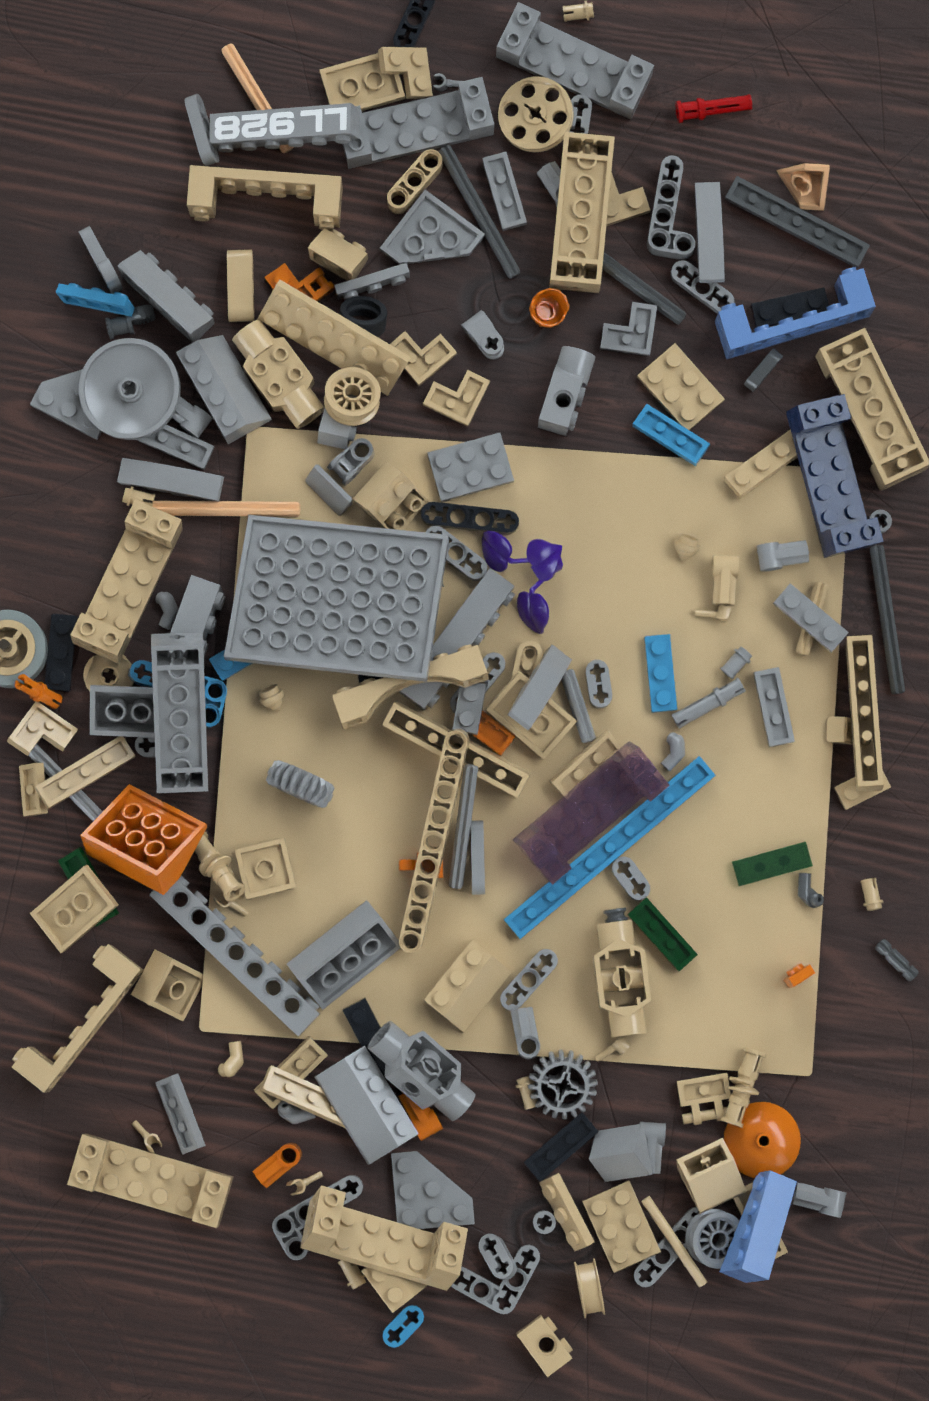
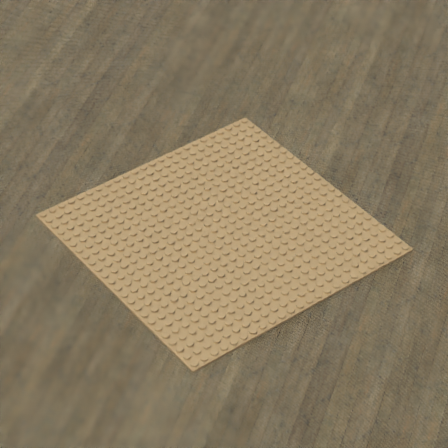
M258 427L248 433L241 501L300 503V516L278 518L382 528L362 510L353 498L385 462H388L400 470L429 502L504 509L515 512L519 518L518 529L512 534H501L512 546L510 557L513 559L527 558V546L534 539H542L553 544L562 545V570L556 572L552 579L544 581L535 590V593L543 596L549 607V620L542 634H538L528 628L520 618L517 610L519 593L522 591L529 593V589L539 580L533 569H531L532 565L530 563H508L505 571H495L514 585L512 592L515 596L507 607L505 605L500 607L497 611L500 614L499 618L492 627L486 626L482 632L485 634V637L478 645L482 659L487 654L495 652L502 655L505 660L503 673L485 693L482 711L503 725L486 710V707L512 679L519 646L525 641H535L542 648L543 658L546 650L551 645H554L572 659L567 670L573 669L596 739L607 730L624 748V751L567 801L550 780L595 740L582 743L575 723L543 760L516 736L501 757L531 772L519 797L517 798L478 776L476 781L471 821L483 820L485 894L472 895L471 831L463 886L461 889L449 887L462 784L461 776L443 855V878H438L425 939L417 952L407 953L400 948L325 1009L322 1010L319 1007L317 1011L320 1015L300 1036H297L205 948L199 1021L200 1030L203 1032L306 1039L310 1036L313 1040L359 1043L343 1012V1008L366 997L381 1027L387 1022L392 1021L409 1037L424 1031L445 1050L519 1055L511 1012L502 1006L500 996L539 951L549 949L557 955V966L522 1006L518 1008L533 1007L540 1042V1050L537 1056L549 1057V1052L552 1051L556 1058L559 1057V1050L562 1049L564 1057H568V1052L572 1050L574 1052L573 1059H576L581 1054L583 1055V1060L596 1061V1055L606 1050L616 1039L622 1037L630 1043V1047L622 1055L615 1050L600 1061L738 1071L746 1053L744 1048L747 1047L767 1054L766 1058L762 1059L758 1073L810 1076L813 1068L823 904L820 907L811 908L798 897L799 873H811V888L818 894L824 895L833 743L827 741L828 717H835L839 645L831 653L816 639H813L808 656L796 653L802 628L773 603L790 583L810 599L815 582H822L828 585L822 610L841 625L845 553L824 558L801 468L799 466H785L739 499L725 483L724 477L744 462L701 459L694 466L685 459L677 457L504 445L514 482L441 502L427 453L464 442L356 434L354 441L360 438L370 441L374 448V457L345 486L342 483L343 480L335 471L327 468L330 462L345 449L317 443L318 431ZM349 441L348 447L353 443V441ZM360 445L355 453L358 457H365L369 453V448L366 445ZM316 464L353 500V504L340 516L305 482ZM432 507L429 512H425V515L429 516V520H434L435 516H442V522H447L446 514L448 509L443 508V513H437L435 508ZM455 510L451 513L450 519L458 524L464 521L465 515L461 510ZM420 511L404 530L426 532L432 526L423 522ZM479 513L475 521L479 526H486L490 522V517L486 513ZM493 514L494 523L492 528H497V523H503L506 529H510L512 524L515 525V521H511V516H506L505 520H497L499 514ZM240 516L234 596L248 516ZM442 527L484 559L482 551V536L484 532ZM681 533L698 538V545L700 546L695 555L684 561L680 560L677 549L674 547L675 539L679 538ZM806 540L809 550L808 563L783 566V568L773 571H760L757 553L758 545L772 542L784 544ZM458 546L450 548L448 555L453 560H459L463 556V550ZM468 554L466 560L460 566L464 568L465 564H468L471 567V574L474 575L476 572L481 574V564L473 565L469 561L472 556ZM713 555L739 556V571L735 585V605L727 606L731 608L732 613L726 622L711 617L695 616V610L717 612L719 607L718 605H712L714 581L712 577ZM447 561L445 563L444 587L441 589L433 644L481 581L469 579ZM670 634L677 711L651 713L644 637ZM740 647L746 649L752 655L750 658L751 662L749 664L746 663L733 679L739 678L746 692L726 702L727 705L719 706L679 729L671 715L712 693L714 688L717 687L719 689L732 682L733 680L720 668L734 655L735 649ZM532 650L525 652V656L528 659L535 656ZM497 658L494 661L491 659L487 661L489 663V668L487 669L489 681L493 678L489 676V673L494 668L500 669L498 665L499 659ZM593 660L604 661L609 669L612 700L605 708H596L589 700L585 673L587 665ZM253 663L227 679L214 847H216L221 856L227 855L231 858V863L228 867L232 870L238 883L242 884L235 850L285 838L297 888L246 900L244 892L233 901L249 911L245 917L229 906L225 908L220 907L214 901V897L219 901H222L224 897L223 893L219 890L221 888L211 877L209 909L213 911L216 908L227 918L224 923L230 929L233 926L239 929L245 935L242 940L249 947L253 943L264 953L261 958L267 964L272 961L282 970L279 975L286 982L291 979L301 988L298 993L304 999L309 996L318 1004L287 966V963L366 900L399 940L414 876V871H399V860H417V852H419L440 756L386 728L382 724L393 703L399 701L452 730L455 713L451 710L450 700L460 686L450 684L447 688L442 686L437 693L440 698L432 709L427 706L425 710H422L398 691L375 710L368 722L344 730L332 695L337 694L336 691L344 687H351L352 689L360 686L358 674ZM594 665V669L590 671V674H595L596 682H601L600 674L604 673V669H599L598 665ZM779 667L795 742L769 747L753 673ZM560 680L551 698L573 716L562 680ZM277 684L283 690L284 697L279 711L271 710L270 707H264L260 703L259 691L261 689ZM597 686V695L593 697L598 699L599 703H604V699L608 698V695L602 693L601 686ZM675 732L684 738L685 756L669 772L662 766L661 762L670 754V745L666 742L667 736ZM468 734L469 739H470L471 741H473V742H475V743H477V744L483 746L484 748H486V749L492 751L490 748H488V747H487L486 745H484L482 742H480L479 740H477V739H476L475 737H473L471 734ZM700 756L716 776L619 856L628 857L635 863L650 885V892L647 898L698 955L678 972L633 922L635 945L645 949L652 1001L644 1006L647 1033L611 1037L608 1011L599 1008L593 956L600 952L597 924H603L607 920V915L604 914L605 910L625 907L627 911H625L624 915L628 917V920H631L627 914L643 901H636L626 893L612 873L613 862L521 939L517 937L504 919ZM280 760L328 781L335 788L331 801L327 807L321 808L269 785L266 778L270 766L272 767L274 761ZM448 760L445 761V769L448 772L454 773L457 771V765ZM443 784L439 787V793L441 796L448 798L452 795V789L449 785ZM437 809L434 811L433 817L437 822L446 821V813L443 810ZM435 834L428 836L430 846H440L441 840L439 836ZM621 861L618 862L619 868L617 872L619 874L625 873L629 879L631 877V874L628 872L629 863L623 864ZM632 879L631 883L634 886L632 893L634 895L639 893L642 896L645 885L643 883L637 884ZM417 885L416 891L419 896L426 897L429 895V888L426 885ZM414 909L411 911V917L414 921L420 922L424 919L421 910ZM215 928L211 933L212 940L214 942H221L225 938L224 930L222 928ZM408 934L405 936V941L409 946L418 945V939L415 935ZM471 940H473L512 973L465 1032H462L426 1003L424 999ZM236 945L230 949V957L233 960H239L243 957L244 951L241 946ZM550 954L547 956L540 955L541 963L537 967L534 963L530 966V968L539 973L540 977L545 975L544 972H541L544 966H552L550 961L552 956ZM253 963L248 968V973L252 978H257L262 974V967L259 963ZM802 963L803 966L810 964L815 974L797 986L789 988L784 981L788 977L786 972L797 964ZM531 972L523 974L521 978L522 984L525 987H533L536 984V976ZM274 980L268 983L267 992L270 995H277L281 991V985L278 981ZM517 982L513 985L517 990L512 995L509 993L505 995L507 998L505 1003L508 1006L510 1004L515 1006L518 1004L516 998L520 993L524 997L528 994L527 991L519 987ZM290 998L286 1001L285 1008L289 1013H295L299 1010L300 1004L297 999ZM526 1040L522 1043L521 1048L524 1053L532 1054L536 1050V1045L533 1041Z

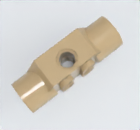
M258 319L245 326L232 338V341L246 359L243 365L245 374L273 412L284 411L297 429L308 425L324 412L325 407L312 391L314 385L313 376L284 337L274 338L263 322Z
M632 920L597 924L600 952L593 956L599 1008L608 1011L611 1037L647 1033L644 1006L652 1001L645 949L635 945Z

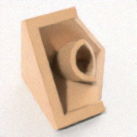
M803 163L776 170L800 209L824 211L830 165Z

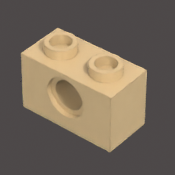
M539 1315L516 1334L546 1376L549 1377L573 1359L570 1355L573 1349L565 1338L559 1340L554 1331L557 1330V1327L549 1316L544 1319L542 1315ZM544 1337H549L554 1341L553 1348L549 1351H543L539 1347V1342Z

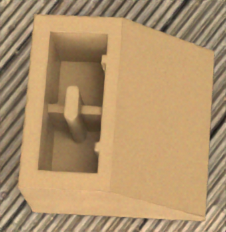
M385 462L353 498L362 510L382 528L404 530L421 511L422 507L429 502L400 470L388 462Z
M723 1138L676 1159L677 1170L700 1214L746 1192L735 1160Z

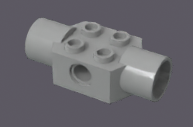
M389 1021L376 1032L369 1042L368 1049L385 1063V1078L422 1110L434 1105L451 1121H455L472 1104L475 1093L461 1082V1063L424 1031L409 1037L396 1024Z

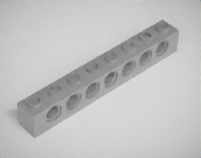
M182 875L164 895L155 890L149 894L297 1036H300L320 1015L317 1011L320 1006L309 996L304 999L298 993L301 988L291 979L286 982L279 975L282 970L272 961L267 964L261 958L264 953L253 943L249 947L242 940L245 935L235 926L230 929L224 923L227 918L216 908L211 911L205 905L208 900L201 893L196 891L193 894L187 888L190 883ZM178 893H185L188 897V902L183 907H177L174 903V898ZM198 910L206 913V921L201 925L193 922V914ZM215 928H222L225 932V938L221 942H214L211 938V933ZM236 945L241 946L244 951L243 957L239 960H233L230 957V949ZM253 963H259L262 967V974L257 978H252L248 973V968ZM275 980L280 983L281 991L273 996L267 992V985ZM290 998H295L299 1001L300 1007L295 1013H289L285 1008L286 1001Z

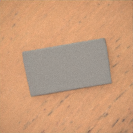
M316 464L305 482L340 516L353 504V500Z

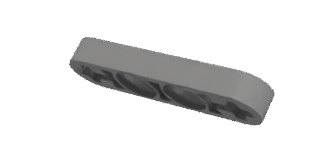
M697 1207L689 1209L672 1227V1230L674 1232L677 1230H684L686 1232L687 1228L681 1224L686 1221L689 1225L693 1219L691 1214L693 1212L699 1213ZM665 1236L658 1243L660 1249L668 1250L670 1259L668 1262L661 1264L656 1261L654 1255L641 1261L633 1274L634 1280L641 1287L653 1285L678 1258V1255ZM651 1259L661 1270L657 1273L653 1269L649 1274L652 1279L649 1282L647 1280L641 1282L639 1280L641 1277L639 1271L641 1269L644 1271L648 1270L651 1265L647 1261Z

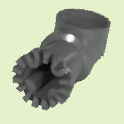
M142 305L135 307L132 317L126 315L113 319L106 317L105 322L111 340L117 335L135 334L133 325L145 324V321L150 323L149 320L152 322L156 318L152 305Z

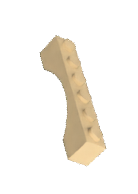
M465 645L460 647L456 653L450 655L442 653L435 656L430 661L427 682L450 683L466 688L489 680L478 645L473 647L472 645ZM386 677L378 680L370 678L364 680L360 686L355 688L344 687L337 690V694L332 695L343 729L345 730L368 722L375 710L390 696L404 688L425 682Z

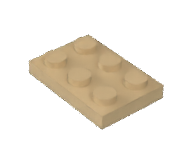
M378 53L320 69L329 105L352 103L354 106L360 105L361 111L405 99L399 74H381Z
M676 343L637 375L641 383L672 418L689 431L725 400Z
M519 670L486 707V710L544 760L575 725L577 720L551 697L529 730L511 718L508 713L521 688L529 680Z
M86 865L30 914L58 951L63 953L119 904L91 868Z
M630 1181L582 1201L614 1273L661 1253Z

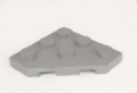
M424 190L382 244L380 251L399 265L470 256L485 237V233L427 190Z
M82 370L41 382L30 405L98 440L102 431L88 419L79 398V380Z
M418 1151L391 1153L397 1223L418 1229L437 1228L443 1222L457 1226L475 1224L472 1197Z

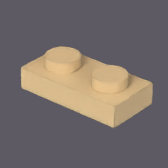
M44 763L19 766L23 816L47 814L48 809L35 790V786L45 781Z
M883 772L884 786L882 791L856 792L855 777L834 787V790L844 810H847L891 788Z

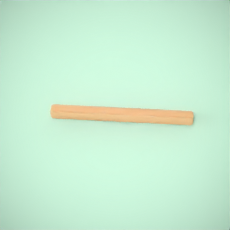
M152 501V507L173 516L258 515L298 517L301 513L299 502Z

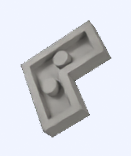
M632 302L629 327L604 323L600 349L650 356L657 305Z

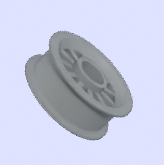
M713 1208L695 1215L690 1221L685 1235L686 1247L690 1255L696 1261L708 1267L720 1269L739 1220L730 1213ZM718 1233V1241L713 1244V1236Z

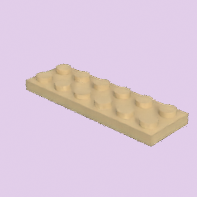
M280 279L258 317L261 322L341 369L357 367L370 372L377 379L381 392L387 396L411 358L409 355Z

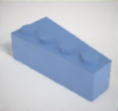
M771 1170L758 1173L753 1181L752 1191L719 1271L720 1273L745 1283L769 1280L797 1181Z

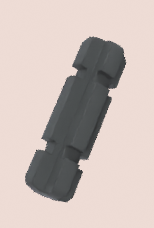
M882 939L875 946V949L881 955L884 954L885 959L898 972H902V976L907 981H912L918 975V970L913 965L910 966L908 964L909 961L895 948L892 949V945L886 939Z

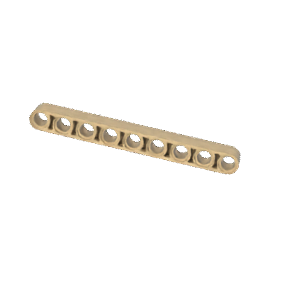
M462 729L451 730L444 739L399 937L400 948L407 953L417 952L423 945L469 746V736ZM452 735H461L464 740L462 747L456 748L452 746L450 742ZM453 759L457 762L458 769L456 772L450 773L445 769L446 760ZM447 784L451 787V797L446 798L440 795V785ZM441 809L446 813L445 822H437L434 819L433 813L435 810ZM435 834L439 836L441 840L439 847L429 845V835ZM423 860H432L435 864V870L432 872L425 871L422 867ZM417 885H426L429 888V895L426 897L419 896L416 891ZM414 909L421 910L424 919L420 922L414 921L411 917V911ZM408 934L415 935L418 939V945L409 946L405 941V936Z

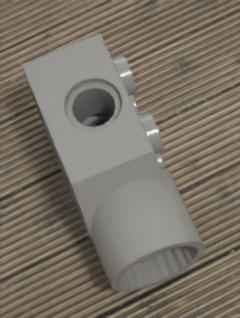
M562 346L539 417L538 428L563 436H567L568 430H574L578 412L574 410L576 406L581 407L586 390L584 387L588 384L596 358L593 354L579 348ZM563 401L566 402L569 406L561 408L557 405V403Z

